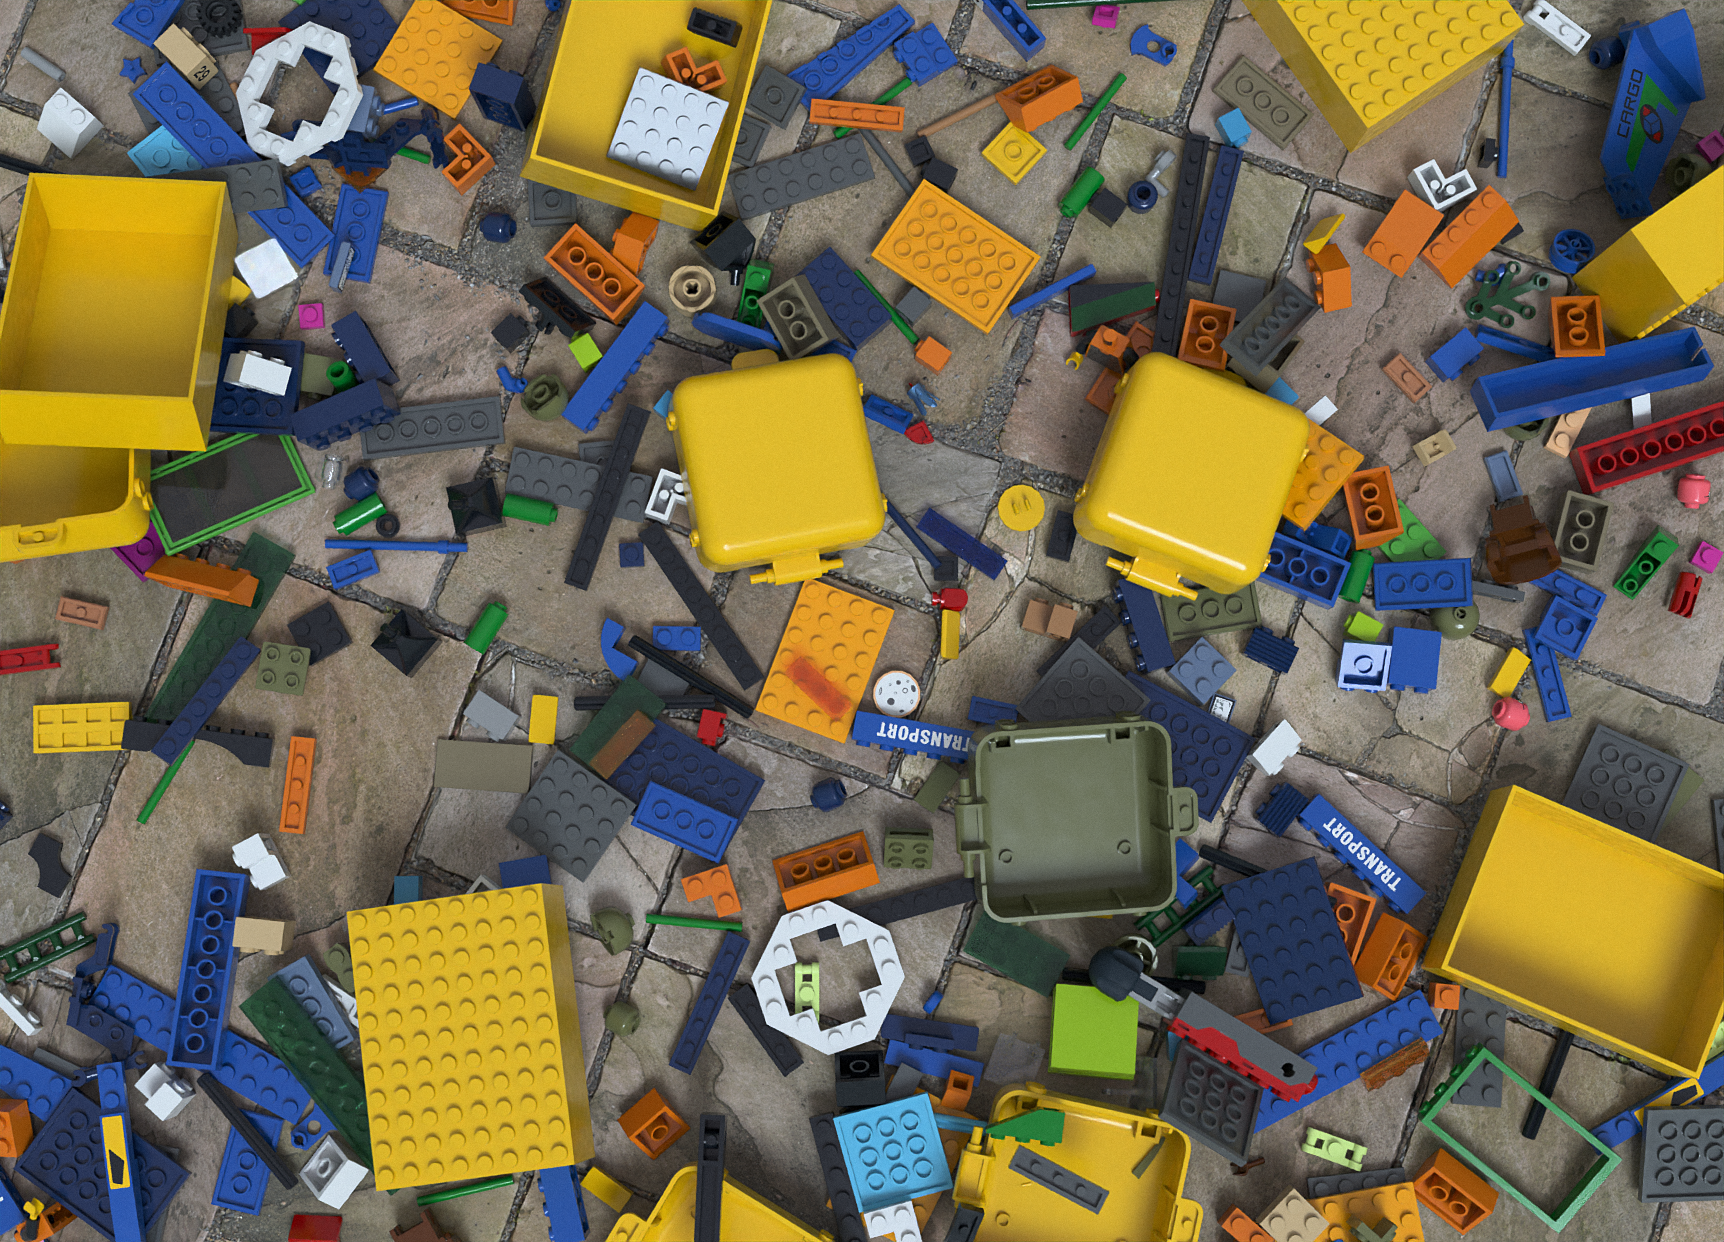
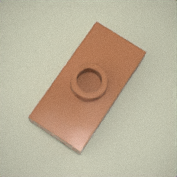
M1401 353L1396 355L1381 369L1413 404L1432 388L1431 384Z
M61 596L55 619L104 630L110 607Z

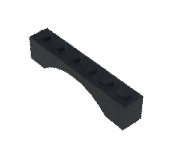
M133 715L132 720H125L121 749L143 752L152 750L171 726L172 720L157 719V723L147 722V717ZM206 725V729H201L194 737V739L212 742L224 747L244 765L271 767L275 738H269L270 733L255 731V736L245 735V730L231 728L230 732H222L219 726Z

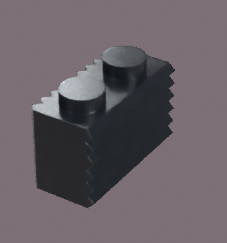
M697 7L693 8L687 25V30L694 34L735 48L743 29L742 25L737 21Z

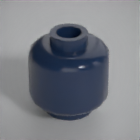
M1608 36L1595 41L1589 51L1591 64L1601 70H1606L1620 64L1625 56V48L1621 40L1616 36Z
M1146 180L1133 183L1126 195L1128 208L1137 214L1150 212L1158 199L1156 187Z
M490 211L481 220L480 231L487 241L507 243L516 235L517 224L508 213Z
M359 466L344 477V493L348 498L360 501L378 490L379 477L370 467Z
M829 777L814 784L810 800L815 808H819L827 813L844 804L847 791L841 780Z

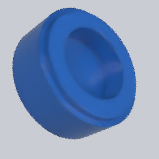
M935 990L923 1005V1010L930 1014L944 995Z

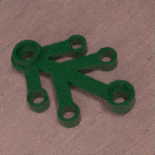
M1509 261L1505 265V273L1495 294L1487 298L1492 284H1496L1500 279V275L1496 270H1487L1483 275V283L1477 296L1467 300L1465 313L1474 320L1486 317L1497 322L1502 328H1511L1514 325V317L1510 314L1501 315L1490 309V307L1500 305L1520 314L1523 319H1532L1536 314L1533 306L1522 305L1511 299L1531 290H1546L1550 285V277L1545 272H1534L1530 276L1529 281L1508 289L1514 275H1518L1521 271L1519 262ZM1512 264L1516 266V270L1513 273L1510 271ZM1490 273L1494 274L1493 281H1490L1488 278ZM1541 277H1543L1545 280L1542 286L1539 284V279ZM1476 304L1480 305V310L1478 312H1475L1474 310ZM1527 308L1530 309L1529 316L1525 315V310ZM1505 317L1509 318V323L1507 325H1504L1503 323Z

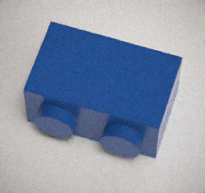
M1465 327L1431 355L1425 363L1442 382H1445L1448 378L1453 381L1463 373L1460 368L1466 363L1471 366L1481 358L1478 353L1484 348Z

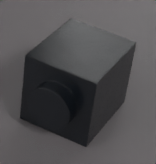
M932 157L930 163L925 162L920 175L923 176L922 181L925 179L948 194L957 177L958 169Z
M1104 188L1101 193L1097 191L1089 201L1091 204L1089 212L1109 228H1112L1127 207V203L1107 188Z
M234 303L227 311L224 331L232 338H246L258 324L253 318L255 313L246 305L241 308L238 304Z
M510 313L491 334L511 354L530 335L527 329L529 325L520 315L515 318Z

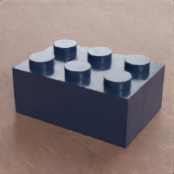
M357 311L331 324L335 331L331 335L337 345L343 351L346 350L343 355L348 364L355 371H358L355 376L360 384L375 378L390 387L400 381L366 321Z

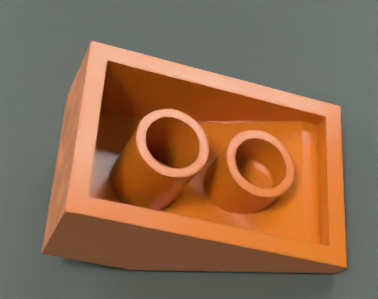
M1404 189L1365 245L1362 253L1402 278L1444 217V214Z
M1600 295L1551 297L1548 322L1555 357L1605 356Z
M1190 299L1184 319L1177 359L1198 367L1224 372L1228 354L1219 345L1233 331L1237 309Z

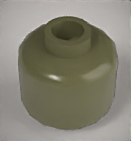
M617 1001L613 1005H608L603 1014L605 1027L621 1037L634 1034L641 1021L638 1010L623 1001Z

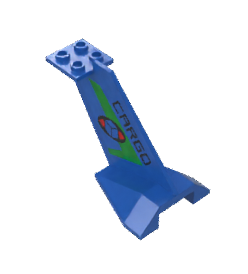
M1685 8L1668 12L1653 22L1640 25L1639 20L1623 24L1618 31L1626 53L1600 154V161L1606 172V176L1603 177L1606 189L1611 195L1616 211L1621 219L1648 216L1655 213L1648 198L1691 103L1702 101L1706 98L1694 29Z

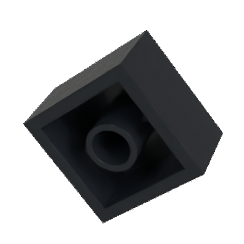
M723 211L689 243L706 263L720 271H729L731 273L730 285L739 286L740 274H743V269L748 266L751 260L756 238L738 217Z
M493 477L446 487L449 499L448 508L451 510L455 532L458 536L464 537L507 527L505 516L502 515L503 507L498 484Z
M401 609L389 624L384 623L380 627V635L370 646L403 674L412 678L441 645L442 641L407 611Z
M883 1050L834 1053L837 1106L843 1107L839 1114L877 1104H886Z

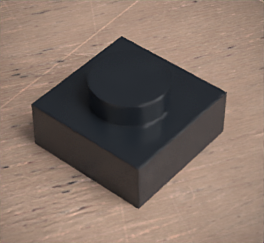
M926 135L904 145L913 168L929 162L932 157H935Z
M1486 138L1480 145L1478 167L1488 168L1493 161H1496L1498 155V147H1495L1496 139Z
M936 556L942 565L938 569H934V581H958V557Z

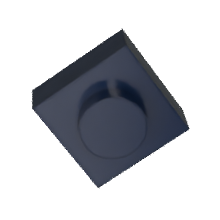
M643 542L619 544L621 568L645 567Z

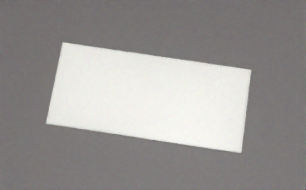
M1650 393L1632 398L1634 429L1652 424Z
M1324 396L1305 415L1320 426L1338 409Z

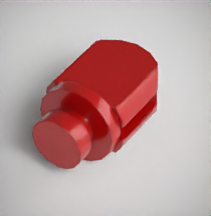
M941 588L939 594L937 592H932L931 606L939 604V610L960 612L965 608L968 601L966 591L961 588Z

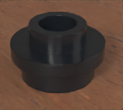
M384 514L377 520L376 530L381 536L391 538L399 532L400 522L394 515ZM391 522L392 528L385 530V524Z

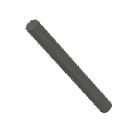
M858 129L911 198L916 190L871 130Z

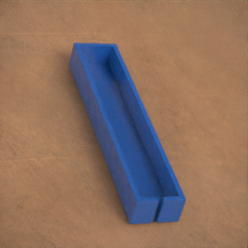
M1694 326L1605 347V356L1562 357L1481 376L1476 379L1469 392L1487 432L1703 381L1714 365L1706 348L1700 350L1703 342Z

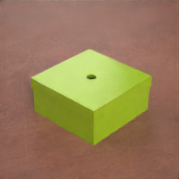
M1056 984L1053 988L1048 1074L1133 1081L1136 1063L1139 1002L1130 996H1127L1125 1000L1117 1002L1100 992L1096 987Z

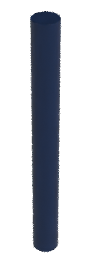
M887 499L888 515L935 570L942 565L941 561Z

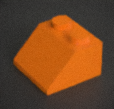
M655 1088L617 1119L627 1137L653 1160L690 1129L689 1125L669 1101Z

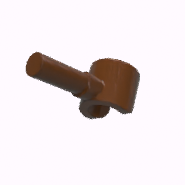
M1262 1157L1247 1162L1242 1167L1231 1162L1230 1166H1238V1171L1232 1175L1246 1176L1249 1169L1264 1164L1265 1159Z

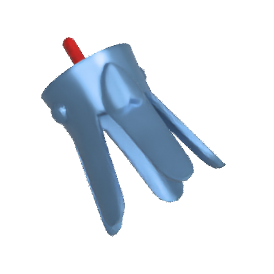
M921 382L915 386L909 383L912 388L908 391L907 395L915 402L921 415L926 416L927 412L921 400L928 406L937 407V403L929 395L939 401L941 399L927 391Z

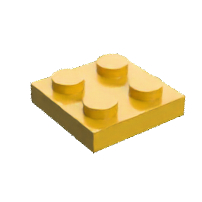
M1010 122L982 151L981 156L1016 186L1047 153V149L1028 132L1022 131Z

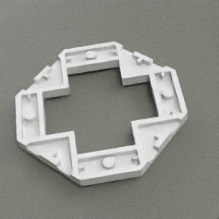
M309 21L255 51L236 91L247 143L254 152L269 159L279 158L281 164L290 166L296 163V159L303 155L309 156L323 149L324 144L330 141L336 142L344 137L363 97L362 87L358 84L357 80L358 71L355 59L351 56V44L347 36ZM308 47L333 57L324 78L340 86L321 126L318 127L303 120L292 142L266 131V127L275 110L260 103L259 100L277 62L280 61L295 67L304 48Z
M829 900L782 915L752 975V981L766 1024L827 1055L874 1040L905 978L889 930ZM836 923L843 946L867 939L881 985L859 992L866 1016L821 1031L813 1008L790 1016L775 970L797 962L790 941L791 938Z

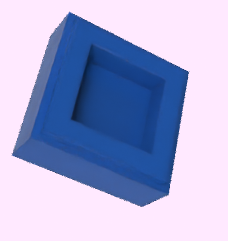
M310 166L289 177L302 199L322 188Z

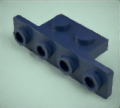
M887 1014L882 1023V1038L904 1041L909 1044L911 1049L923 1050V1046L933 1047V1052L947 1054V1050H953V1048L967 1051H976L978 1027Z

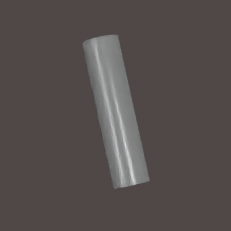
M25 47L21 51V57L58 82L64 80L66 76L64 71L32 49Z

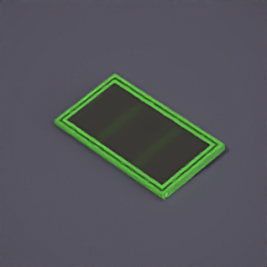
M239 433L208 446L207 451H196L152 470L150 493L154 509L150 510V518L165 548V553L171 556L316 492L289 436Z

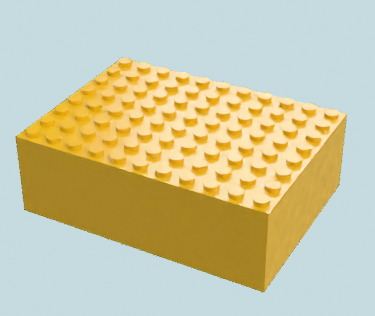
M566 0L519 177L701 232L718 215L772 0ZM693 8H701L707 12L727 17L740 23L743 29L736 48L687 30ZM684 47L688 48L696 68L718 60L728 81L721 89L709 93L729 101L695 191L606 157L639 66L667 77L661 65L662 59L665 55Z
M1242 0L1350 154L1501 54L1524 26L1523 21L1507 0Z
M1724 165L1630 229L1572 277V280L1584 296L1600 295L1602 320L1620 344L1641 339L1724 282Z
M29 173L0 315V432L5 444L207 451L238 242V232L226 182Z
M1516 785L1490 791L1421 968L1667 1075L1699 1079L1724 1014V874Z
M539 883L347 912L376 1191L575 1165L595 1157L563 885Z

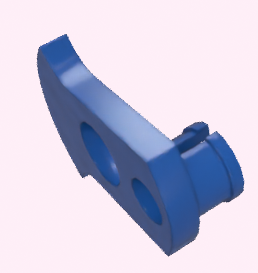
M1147 24L1134 33L1130 43L1131 55L1141 54L1166 67L1174 59L1177 45L1152 33ZM1155 41L1159 44L1160 50L1152 53L1147 49V44ZM1165 51H1170L1172 53L1171 55L1165 57Z
M314 1103L313 1112L290 1132L291 1144L295 1148L307 1151L329 1130H339V1121L336 1113L325 1104ZM315 1120L320 1123L321 1130L318 1134L309 1132L308 1124L310 1121ZM298 1136L303 1137V1143L298 1142Z

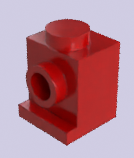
M703 709L697 737L702 739V744L715 746L718 737H723L725 724L721 722L722 719L727 720V714Z

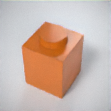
M930 336L926 341L921 340L914 350L916 352L915 360L937 376L952 356L950 350Z
M1429 982L1428 1005L1430 1007L1459 1010L1460 985Z
M951 1070L944 1084L940 1105L964 1112L971 1097L974 1076Z

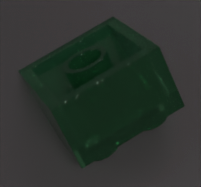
M1172 945V974L1178 975V980H1193V975L1202 976V980H1217V976L1224 975L1227 947L1214 945Z

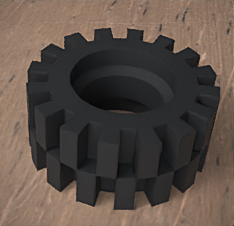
M235 0L199 1L201 6L197 5L196 10L199 13H196V16L201 26L211 36L215 37L217 35L219 38H223V34L229 37L231 36V31L237 32L236 26L241 27L242 23L239 20H243L242 10ZM218 7H224L228 10V16L222 22H214L211 18L213 10Z

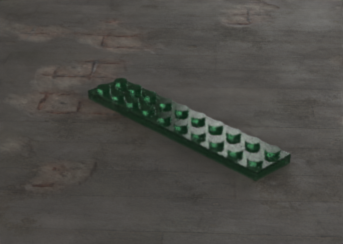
M253 531L231 569L232 571H237V568L246 569L252 572L251 576L259 580L251 607L213 599L144 717H147V722L157 723V719L172 720V723L175 721L241 636L246 640L248 639L296 555Z
M277 975L238 1007L375 1176L365 1084ZM401 1188L390 1189L386 1191L389 1193L390 1196H392Z

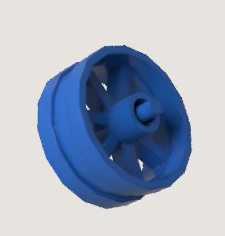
M1562 230L1554 238L1548 251V257L1557 269L1566 273H1578L1590 263L1595 254V244L1586 233L1580 230Z

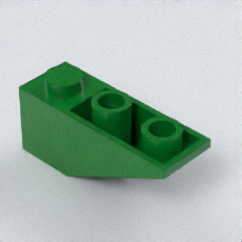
M751 259L749 262L737 318L738 322L760 329L764 313L757 300L769 293L774 263Z
M1657 525L1642 543L1613 587L1631 600H1634L1679 546L1678 538L1660 525Z
M1038 1106L989 1124L985 1127V1131L994 1139L1004 1140L1005 1136L1015 1137L1017 1142L1030 1143V1139L1040 1140L1041 1145L1055 1146V1143L1062 1142L1065 1112L1062 1109Z

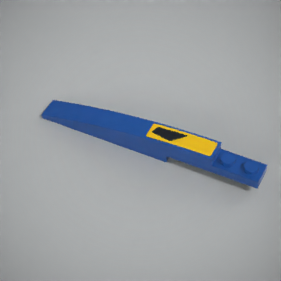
M1724 1051L1705 1062L1699 1079L1676 1076L1666 1082V1086L1598 1124L1589 1131L1610 1148H1613L1637 1133L1642 1132L1644 1107L1685 1106L1695 1103L1724 1085ZM1590 1143L1593 1150L1598 1156L1603 1154L1599 1149H1597L1594 1145Z
M124 1061L98 1064L96 1066L102 1112L99 1120L115 1241L146 1242L138 1160L134 1158Z

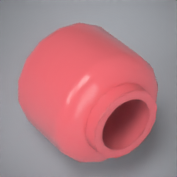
M1686 474L1685 477L1679 479L1677 499L1685 503L1684 507L1699 509V504H1705L1709 501L1711 483L1705 479V475Z
M1504 697L1493 706L1492 716L1495 723L1511 731L1520 730L1530 720L1527 704L1512 697Z

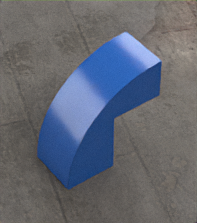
M1287 520L1282 530V534L1343 560L1353 539L1341 529L1320 525L1314 521L1306 531H1303Z
M607 618L601 634L602 653L611 671L628 684L639 663L615 650L626 629Z
M1179 838L1175 844L1177 892L1175 898L1186 909L1195 900L1198 893L1182 877L1199 860V855Z

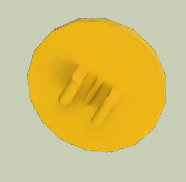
M1012 486L999 499V517L1003 524L1011 530L1019 532L1031 530L1043 518L1045 511L1044 500L1040 493L1030 486Z

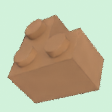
M1035 598L1034 601L1029 600L1020 629L1066 643L1070 639L1078 611L1073 610L1074 606L1060 602L1059 605L1049 606V601L1041 598Z

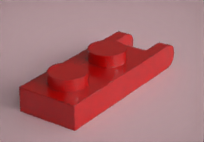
M59 644L0 651V676L61 668V663H51L50 650L59 649Z

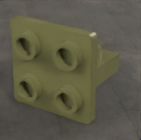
M263 642L255 688L281 694L303 696L311 649Z
M885 827L884 867L893 869H931L934 845L933 829Z
M1351 1215L1346 1221L1351 1226L1349 1232L1361 1242H1391L1396 1235L1395 1230L1398 1228L1385 1217L1372 1230L1354 1215Z

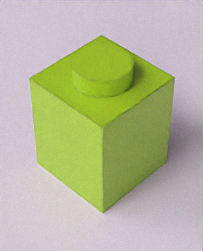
M588 333L572 338L571 343L568 345L585 373L595 368L603 358Z
M1357 611L1353 615L1349 614L1344 621L1343 627H1345L1343 635L1353 640L1375 642L1384 624Z

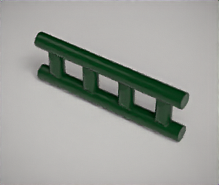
M1208 864L1186 881L1193 888L1202 883L1210 894L1200 902L1195 898L1189 905L1191 909L1181 917L1171 907V905L1177 902L1174 897L1167 907L1158 911L1147 912V915L1142 916L1133 923L1138 931L1144 927L1153 937L1151 942L1155 948L1159 947L1224 895L1222 885L1217 888L1209 878L1214 870ZM1164 912L1172 924L1161 932L1152 920Z
M81 911L0 950V961L5 959L11 971L4 975L6 983L9 984L96 942L95 934L91 933L86 936L82 928L81 922L87 920L85 912ZM71 927L77 940L64 946L58 933ZM50 938L55 951L42 957L37 943ZM27 948L33 961L20 967L14 954Z

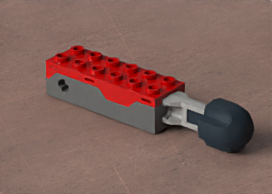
M1106 946L1098 950L1092 957L1089 964V977L1092 984L1100 992L1117 1002L1125 1000L1127 996H1130L1163 1016L1162 1021L1168 1024L1167 1030L1183 1039L1187 1035L1189 1037L1187 1042L1204 1052L1207 1048L1210 1049L1208 1054L1224 1064L1230 1061L1229 1067L1247 1077L1250 1073V1080L1267 1090L1271 1086L1270 1092L1287 1102L1290 1099L1299 1102L1302 1095L1312 1093L1317 1086L1318 1077L1315 1072L1318 1068L1192 991L1181 987L1177 994L1142 973L1144 968L1142 959L1126 949L1118 946Z

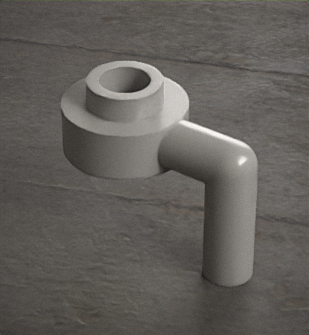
M1163 150L1154 160L1156 165L1145 177L1146 181L1151 182L1156 187L1158 194L1162 198H1165L1170 191L1157 180V177L1177 158V155L1172 150L1167 152Z

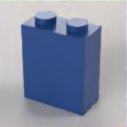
M1396 626L1389 628L1388 643L1392 644V652L1386 685L1390 686V690L1404 691L1405 688H1412L1414 693L1428 694V691L1436 689L1442 632Z

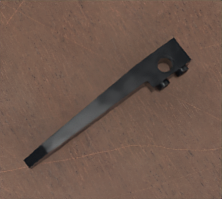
M702 1112L700 1114L694 1242H720L728 1113Z

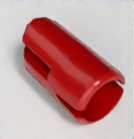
M1679 572L1667 611L1690 619L1703 578L1701 576L1697 578L1696 574L1690 572Z

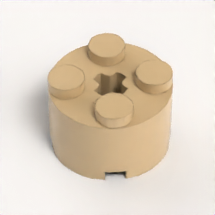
M697 265L683 266L676 270L670 278L669 295L673 306L682 315L693 318L695 313L699 312L701 316L702 313L709 312L714 307L718 296L713 276L704 267ZM689 289H692V290H696V289H697V293H696V294H693V293L689 294Z

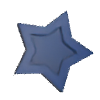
M140 57L133 61L123 59L124 68L119 73L120 76L129 77L135 84L139 76L147 74L141 68Z

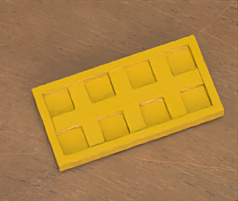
M132 702L34 705L33 753L127 750L121 749L125 720H132Z

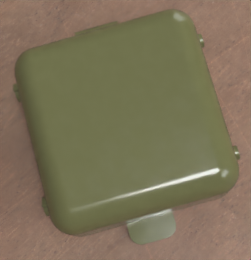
M1121 710L1116 712V716L1019 723H1015L1013 719L996 720L995 724L980 727L972 734L968 742L969 778H959L960 795H958V802L954 803L957 854L961 855V861H963L964 877H974L976 898L991 918L999 922L1020 926L1025 925L1026 921L1125 913H1132L1133 916L1147 915V912L1158 911L1167 907L1173 901L1177 892L1175 837L1192 835L1198 829V797L1196 792L1188 786H1173L1171 739L1163 726L1146 716L1135 714V711Z

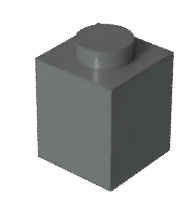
M914 286L895 307V311L913 328L931 308V297Z

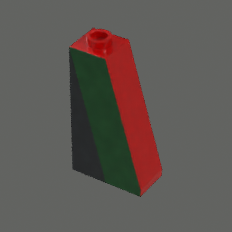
M1155 282L1070 285L1068 289L1070 337L1084 334V332L1099 329L1101 325L1108 326L1153 311L1160 298L1159 289H1155Z

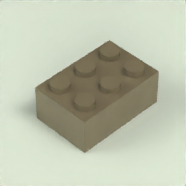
M805 274L792 277L757 300L790 360L805 358L840 337Z
M1296 334L1257 376L1247 371L1233 357L1227 365L1235 373L1251 383L1254 388L1265 394L1280 377L1305 341Z
M1570 490L1560 494L1550 535L1562 559L1561 567L1588 575L1597 571L1614 507L1613 502Z

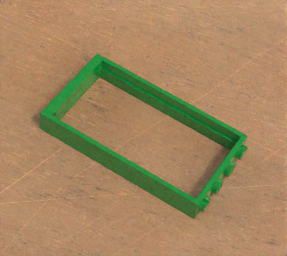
M1479 1042L1476 1046L1472 1045L1471 1049L1467 1050L1466 1058L1463 1062L1456 1064L1451 1069L1450 1077L1446 1082H1441L1435 1088V1095L1429 1102L1426 1100L1422 1103V1106L1418 1109L1417 1117L1425 1126L1559 1234L1622 1161V1158L1482 1043ZM1484 1058L1489 1060L1603 1153L1551 1215L1547 1214L1432 1120Z

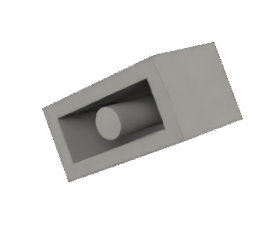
M478 690L463 713L468 717L466 722L477 729L481 725L488 730L486 735L497 742L499 739L506 741L522 718L481 690Z

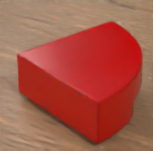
M924 420L907 428L904 433L906 438L916 444L926 445L934 442Z

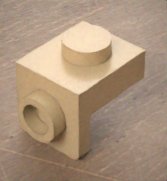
M1446 429L1412 446L1424 467L1457 448Z

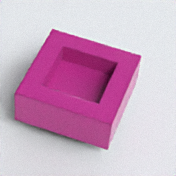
M1111 5L1096 6L1092 25L1115 29L1120 7Z
M1714 130L1695 146L1710 164L1724 153V138L1717 130Z
M322 303L298 305L301 330L325 328L324 305Z
M1701 541L1689 563L1711 574L1724 552Z

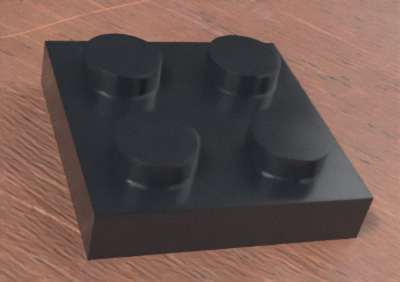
M329 601L287 624L298 646L311 649L309 666L311 667L353 644Z

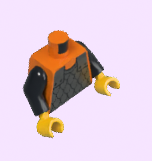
M1101 325L1098 330L1093 329L1084 332L1075 347L1076 352L1071 353L1066 360V365L1073 360L1077 364L1074 370H1077L1083 362V355H1085V357L1124 375L1138 361L1139 356L1134 351L1132 341L1128 337L1116 332L1114 329Z
M34 1197L31 1203L29 1201L25 1203L23 1209L30 1215L16 1226L17 1230L14 1232V1237L17 1242H40L54 1235L75 1220L77 1216L57 1201L44 1208L43 1203Z

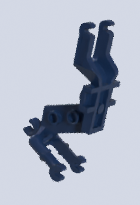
M435 107L433 109L421 110L422 119L400 118L373 143L364 142L362 133L346 132L342 139L336 142L330 141L327 143L330 146L323 145V149L309 155V158L329 160L334 168L344 165L347 175H351L352 171L363 172L364 176H369L371 167L389 169L392 163L391 157L415 136L423 134L427 137L428 142L431 143L430 148L434 156L432 159L434 168L436 169L439 165L443 164L444 169L450 164L448 156L445 155V145L442 142L444 135L442 129L439 128L440 118L438 109ZM297 119L292 123L294 132L298 131L304 119ZM304 120L318 127H320L323 122Z
M102 924V928L107 929L108 932L98 935L95 954L76 967V974L72 979V982H74L72 996L69 997L68 1001L70 1002L66 1025L75 1028L107 1047L112 1055V1061H105L104 1063L124 1061L125 1071L133 1068L142 1069L148 1066V1062L139 1064L136 1058L138 1055L145 1054V1050L137 1051L130 1056L135 1029L100 1008L85 1003L88 1000V996H92L94 990V982H91L92 976L90 975L111 967L114 960L117 938L120 933L118 924ZM84 1066L74 1070L73 1074L79 1076V1078L73 1080L71 1085L80 1087L91 1082V1080L98 1079L97 1066Z

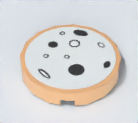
M890 671L883 674L877 680L873 689V699L876 707L882 714L902 718L916 709L920 701V688L917 681L910 674L903 671Z

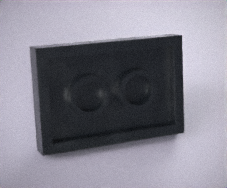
M546 277L523 284L519 290L527 303L535 306L542 312L541 317L535 322V326L541 332L546 328L544 334L550 335L555 326H557L564 336L571 339L591 331L596 325V322Z

